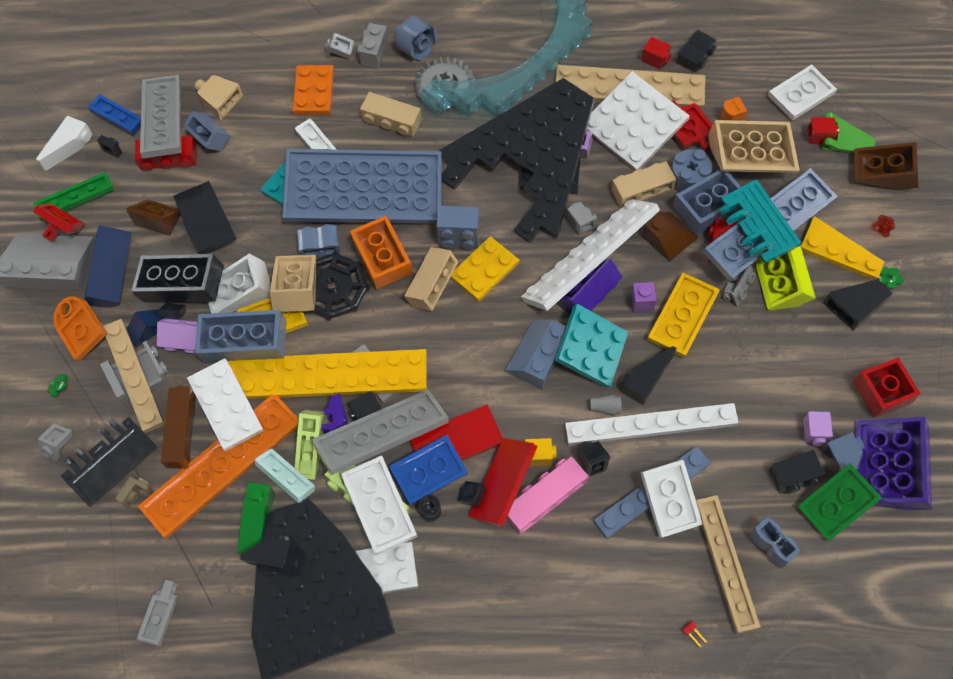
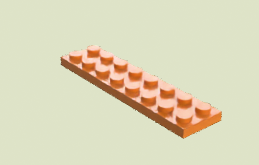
M272 394L253 410L264 430L263 432L226 452L223 450L219 440H216L189 463V468L180 470L138 505L139 509L166 540L253 467L256 458L269 449H274L298 428V417L277 395Z

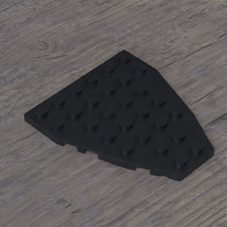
M309 498L267 514L261 542L268 537L277 538L278 535L290 537V541L297 545L290 572L256 566L251 637L261 679H275L396 634L382 587L374 579L345 535Z

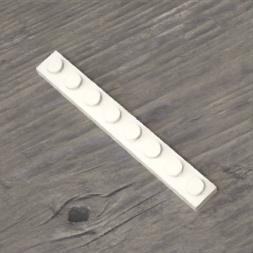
M731 403L565 423L568 446L580 445L587 441H592V443L596 441L605 442L737 426L739 422L735 404Z

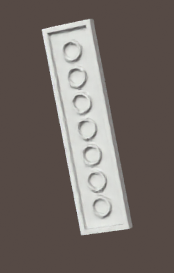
M635 199L628 200L619 211L611 215L610 219L598 226L593 234L586 237L577 248L572 249L568 256L557 262L551 271L544 274L535 285L529 287L526 293L521 296L524 303L548 311L659 212L658 205Z

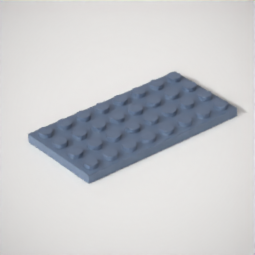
M287 149L283 221L369 223L387 216L390 223L437 224L438 207L441 206V151Z

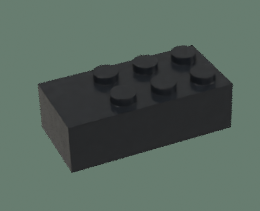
M214 254L144 255L140 257L131 292L143 302H216L224 265Z

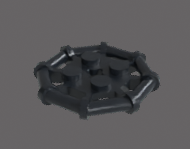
M333 252V254L316 259L315 302H322L327 305V308L324 309L315 305V310L310 312L326 318L327 321H331L332 318L358 311L360 302L366 292L370 290V284L367 283L362 269L363 264L360 261H354L342 256L338 252ZM332 262L331 265H328V268H319V266ZM341 263L343 265L348 266V268L345 269L343 267L338 266L337 264ZM355 272L359 282H352L350 275ZM333 281L336 282V287L329 288L327 285L328 283L332 284ZM359 289L351 301L348 297L352 290ZM343 302L347 304L346 306H342L332 310V305L338 306Z

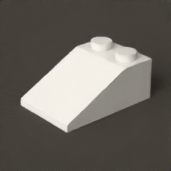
M248 254L223 270L216 302H208L211 314L231 313L242 307L269 298L271 282L265 262Z

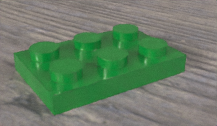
M849 463L798 507L825 538L830 541L881 500L882 497L855 467Z

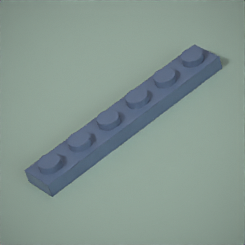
M697 446L678 459L684 460L689 480L711 464ZM644 484L594 519V524L606 539H609L650 509Z

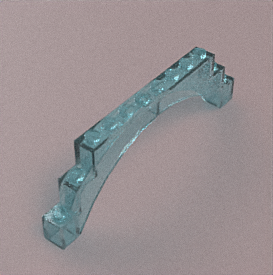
M555 0L557 5V22L553 32L543 47L522 65L503 74L485 79L468 81L434 79L422 90L421 102L436 114L447 110L451 104L466 116L476 112L480 106L495 117L509 110L510 106L514 102L517 103L526 91L529 92L538 80L541 81L549 70H553L561 59L564 60L573 48L576 49L584 38L587 39L591 35L593 20L584 15L587 9V0Z

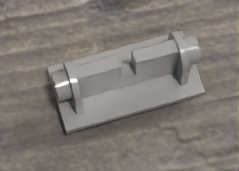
M752 265L731 280L736 282V284L728 282L723 291V299L726 301L734 300L736 307L739 306L741 300H744L749 285L754 282L755 273L753 272Z

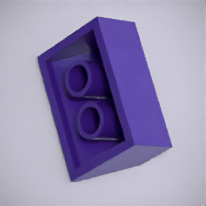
M606 258L556 304L569 314H571L573 306L576 304L592 312L596 305L604 300L609 291L617 286L623 276L613 261Z

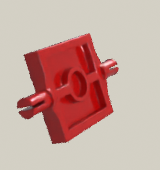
M671 100V102L689 115V120L673 137L683 150L694 144H699L705 152L708 151L710 144L706 141V138L709 137L708 133L713 124L695 102L688 106L680 107L675 100Z

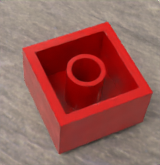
M899 357L860 372L853 381L874 418L912 404L921 395Z

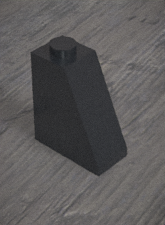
M876 279L831 291L823 301V304L854 331L883 306L893 293L885 284Z

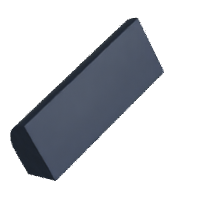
M101 225L98 226L84 300L90 306L108 308L119 304L131 232Z

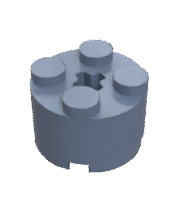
M414 15L410 16L402 25L397 26L395 29L397 48L413 59L423 60L433 50L431 48L433 42L436 43L437 41L436 29Z
M701 149L685 150L676 154L671 168L676 178L674 189L683 191L711 175L712 163L705 151Z

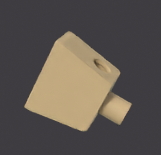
M216 75L211 76L207 82L199 79L195 83V89L198 90L197 95L201 104L220 120L224 118L243 96L239 84Z

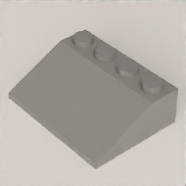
M16 234L0 257V283L8 288L83 291L95 238L90 236L57 235L54 242L47 240L48 237L44 238L41 234Z

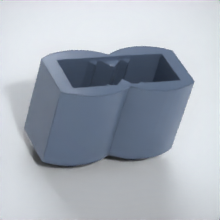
M325 224L318 228L304 227L297 230L300 255H316V257L333 254V252L340 254L337 226Z
M766 517L750 533V537L755 545L766 551L769 559L780 568H783L800 552L795 541L784 535L780 526L770 518Z

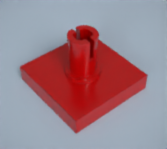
M52 203L36 205L33 213L50 222L42 236L44 238L48 237L47 240L54 242L60 229L70 234L81 231L85 223Z

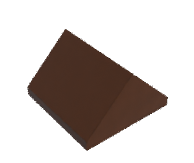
M149 199L127 207V212L136 226L168 236L171 235L181 216L178 208Z

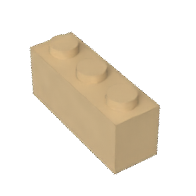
M372 92L368 93L360 108L362 120L366 123L375 124L387 130H394L402 135L414 137L422 121L421 108Z
M667 161L655 163L645 169L635 170L633 173L625 176L620 175L613 179L611 191L619 207L622 208L628 200L644 201L674 190L676 178Z
M430 248L404 295L412 307L433 311L458 264L451 250Z

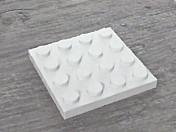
M632 71L591 113L587 131L592 132V136L633 170H638L689 120V115Z

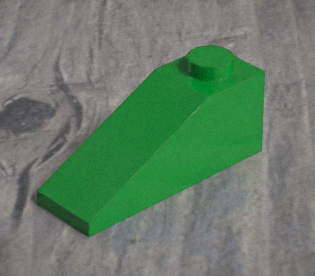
M248 482L242 509L238 554H244L262 540L266 516L271 512L275 495L270 485Z

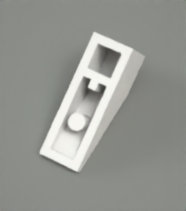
M67 116L36 158L41 168L47 171L81 150L92 136L88 125L85 122Z

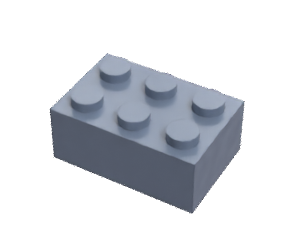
M720 169L676 194L673 208L697 236L709 229L710 225H714L716 218L725 219L738 211L736 208L725 215L719 212L721 207L725 205L721 198L741 188V186L729 172L721 171Z

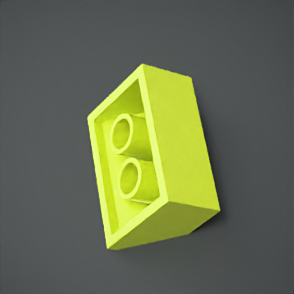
M801 246L773 261L770 260L764 263L762 258H759L755 262L768 310L798 307L816 299Z

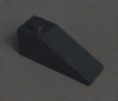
M672 346L634 368L631 374L627 373L621 382L623 385L622 393L644 405L674 357L677 348Z

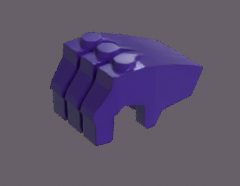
M340 394L331 396L329 406L324 410V414L329 415L327 420L332 423L322 424L321 429L324 434L349 424Z

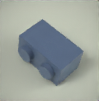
M195 111L191 112L183 126L202 145L212 150L222 152L231 137L210 116Z

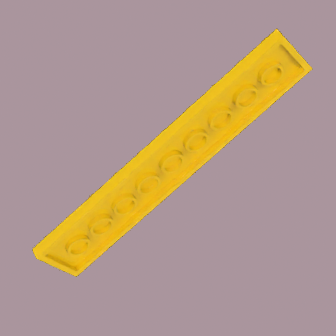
M426 349L293 355L275 359L227 361L247 399H267L272 394L277 395L279 398L333 396L338 393L340 395L366 394L370 391L373 394L427 391Z

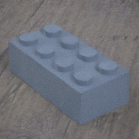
M280 310L198 314L195 354L203 362L221 361L224 358L227 361L284 358L286 318Z

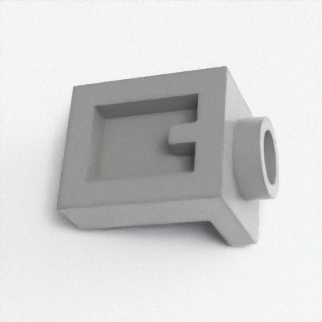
M333 33L331 39L327 38L324 49H327L325 56L329 57L332 52L349 59L354 41Z
M53 423L37 439L40 454L45 458L58 461L60 459L59 450L73 437L72 430Z

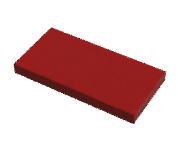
M485 405L450 419L449 423L410 441L416 452L447 435L461 461H464L500 446L503 437L489 406Z
M503 438L483 482V485L487 488L479 507L473 506L468 517L476 521L503 527L537 450V445L531 442Z

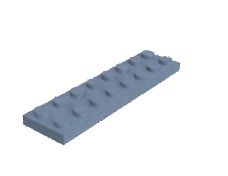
M810 168L770 199L792 230L795 231L838 196ZM738 223L702 251L729 282L761 258V254L766 252L765 250L753 257L749 256L748 251L761 243L758 240L749 246L743 247L741 242L747 236Z

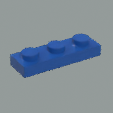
M100 94L88 106L90 112L131 135H134L141 127V117Z

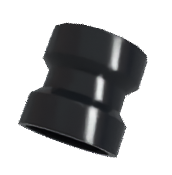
M426 495L420 499L419 511L421 517L427 522H434L440 518L442 513L441 503L436 496Z

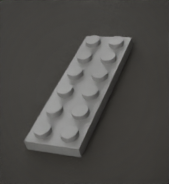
M172 75L142 80L140 154L142 158L181 153L180 76Z
M427 389L426 392H420L314 438L312 442L329 473L333 475L449 423L446 413Z

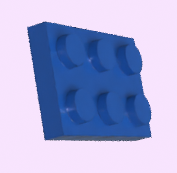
M447 435L389 466L410 506L420 501L423 496L431 495L468 474Z

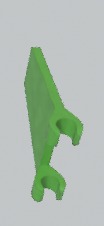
M826 113L825 117H835L836 125L839 126V134L836 137V141L832 138L825 139V143L822 144L823 151L837 150L854 153V148L875 146V138L835 114Z

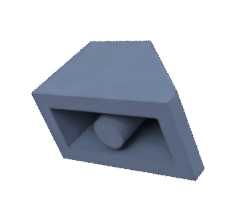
M853 432L828 442V448L840 471L849 463L858 471L863 457L862 449L865 448L859 436L855 438Z

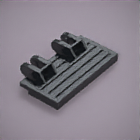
M129 417L122 422L127 428L126 431L113 418L109 421L110 425L121 434L115 440L106 429L101 428L98 430L110 445L108 446L103 440L88 451L93 458L92 460L80 448L75 450L77 456L87 464L81 470L71 458L67 457L64 460L76 474L73 475L67 469L61 477L90 508L158 448Z

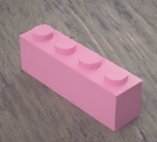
M572 456L567 460L564 458L555 465V470L551 473L545 472L539 477L538 483L533 487L532 485L527 486L521 492L522 495L514 500L506 520L519 536L587 483L589 476Z

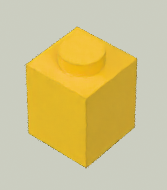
M552 438L525 439V442H531L538 446L530 466H552V460L556 459V445L552 446Z

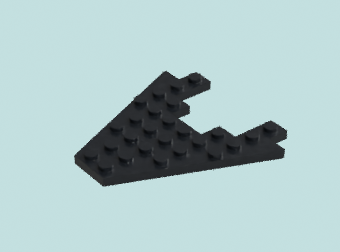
M560 79L440 149L441 157L450 163L442 172L441 180L456 190L478 161L494 170L506 155L533 174L523 187V190L537 200L514 231L530 243L542 228L558 237L593 109L594 97L566 79Z

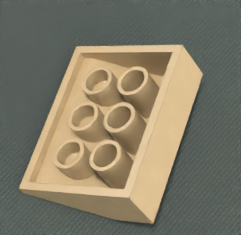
M715 120L708 133L711 151L721 171L799 173L800 171L790 122Z

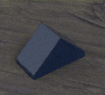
M159 309L135 312L127 326V331L135 348L157 335V322L164 319L159 317Z

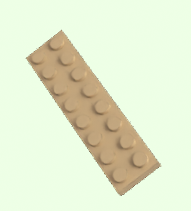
M557 65L556 82L562 78L566 79L594 97V102L601 103L633 71L670 101L675 100L680 107H685L695 102L701 110H704L705 75Z

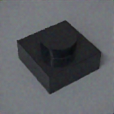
M101 135L97 139L104 152L117 158L123 153L119 147V142L114 138H107Z
M165 303L159 309V317L178 320L186 313V305Z
M466 481L458 501L464 505L479 507L487 487L482 483Z

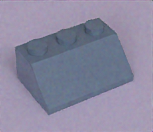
M533 320L505 372L543 389L557 363L555 358L566 326L554 320Z

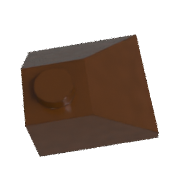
M671 212L656 214L644 224L642 237L669 262L698 239Z

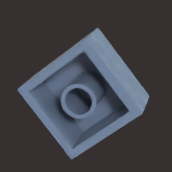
M439 206L437 218L439 246L444 248H478L480 229L479 207Z

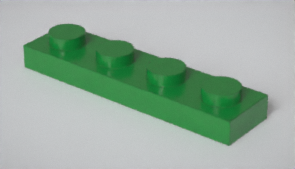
M104 172L33 202V205L36 207V205L52 203L63 211H67L115 189L107 172ZM38 216L41 221L45 220L42 217Z

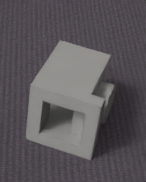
M575 202L567 208L566 219L580 236L596 227L597 216H592L590 209L585 207L582 202Z

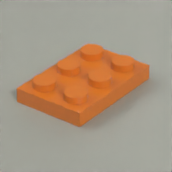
M297 65L292 110L294 115H331L334 78L333 65Z

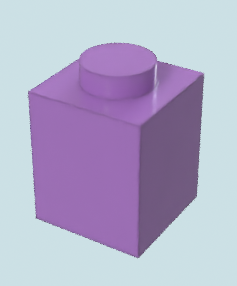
M654 282L633 283L631 291L633 313L654 311L656 304Z

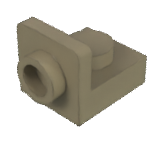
M130 476L115 499L121 505L129 508L131 504L137 501L141 490L149 495H152L154 491L149 487L150 483L145 479L139 477L136 480Z

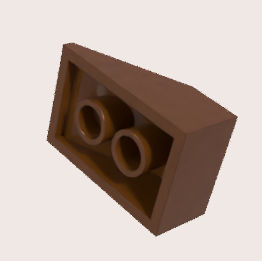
M916 142L854 148L855 182L897 190L919 188Z

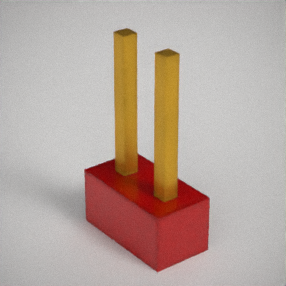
M690 621L681 631L685 636L689 635L701 648L702 646L691 635V632L694 630L705 643L707 641L696 630L697 625Z

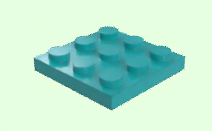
M576 304L571 311L555 361L605 388L611 387L628 332Z

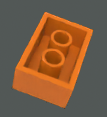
M387 216L350 231L353 244L376 290L413 274L411 262Z

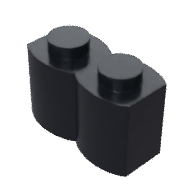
M697 29L679 52L677 63L694 72L699 68L702 69L707 62L706 58L715 53L717 39Z

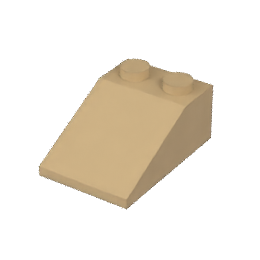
M316 255L275 257L270 288L273 310H280L281 312L315 310Z

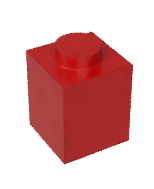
M651 37L643 49L641 62L661 70L663 65L668 64L671 59V45Z
M835 117L811 118L807 127L809 144H823L826 138L835 139L838 136L839 126L836 125Z

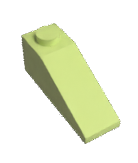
M304 410L299 413L295 469L311 480L316 479L320 459L312 439L324 435L321 428L322 424H325L326 415L320 411Z

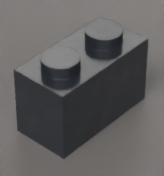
M814 450L773 463L769 469L779 494L784 492L788 494L795 493L804 485L808 487L815 486L821 482L820 479L825 475Z

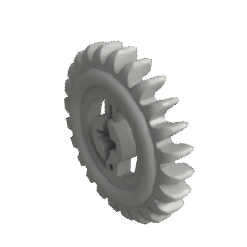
M447 56L445 63H443L441 57H439L438 64L432 59V66L426 62V69L420 67V72H417V78H415L417 96L421 97L422 102H427V106L433 105L434 109L440 107L441 110H444L447 107L448 110H451L452 106L458 108V104L464 105L465 100H469L470 95L474 93L475 77L472 76V70H469L468 65L463 67V61L456 65V58L450 63ZM453 77L458 81V87L454 92H452ZM435 78L438 92H435L432 88V82Z

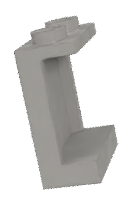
M145 341L143 342L145 348L136 353L152 390L169 381L165 374L169 371L163 361H158L157 357L160 354L154 345L150 346ZM108 360L101 363L100 366L118 400L123 405L130 402L131 400L117 364L111 365Z

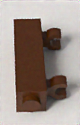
M185 385L169 388L161 454V463L167 469L189 468L196 395L191 387Z

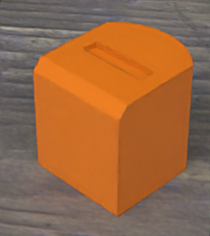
M740 97L724 102L720 120L745 121L748 111Z

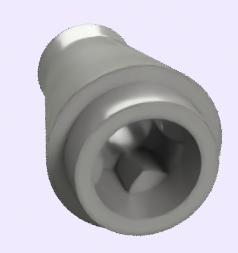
M614 394L591 398V411L611 415L621 413L622 397Z

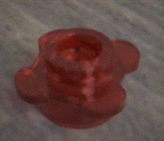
M880 215L878 221L873 224V228L881 233L883 237H889L890 232L895 229V222L889 216Z

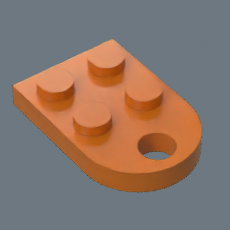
M69 296L57 305L53 317L55 329L74 360L81 361L107 335V332L88 302L84 299ZM70 306V310L66 314V308Z

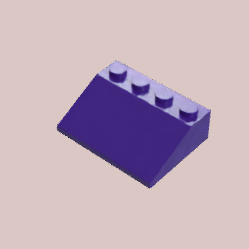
M909 417L856 421V437L859 436L865 447L862 449L863 457L858 472L882 497L873 506L903 510H933L930 433L926 418Z

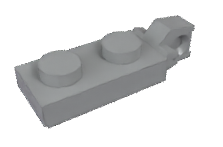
M165 579L162 590H157L156 594H153L137 636L138 641L161 647L177 603L178 596L175 595L178 584L176 582Z

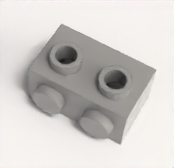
M369 23L367 30L363 32L362 44L358 45L357 54L360 56L361 66L379 69L389 41L387 26Z

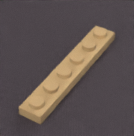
M119 319L103 326L107 332L106 339L142 431L146 434L164 426L165 423L124 321Z
M718 495L698 499L696 503L703 523L702 527L736 634L759 629L760 624Z

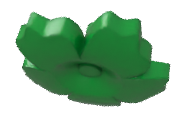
M886 266L882 267L878 278L889 289L902 285L904 281L902 276L898 275L900 273L898 268H891L889 270Z
M65 374L56 376L51 381L52 383L49 384L47 393L54 398L57 396L58 391H64L67 385L64 382L68 376Z

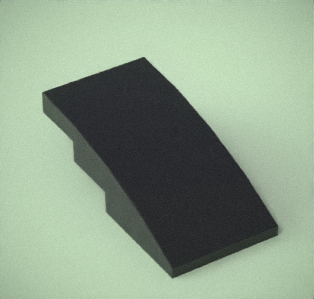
M209 181L173 196L199 254L206 253L237 239Z

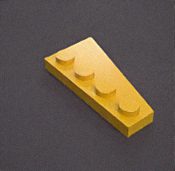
M813 217L801 245L803 253L871 280L879 278L884 265L883 260L817 217Z

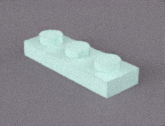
M272 448L254 460L255 466L297 503L315 491V485Z

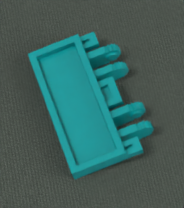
M757 179L721 198L725 204L719 210L722 215L736 208L738 212L727 218L726 222L728 225L744 219L738 223L747 236L741 242L743 247L749 246L758 240L761 243L748 251L750 257L766 250L760 257L764 263H767L801 245L802 242Z

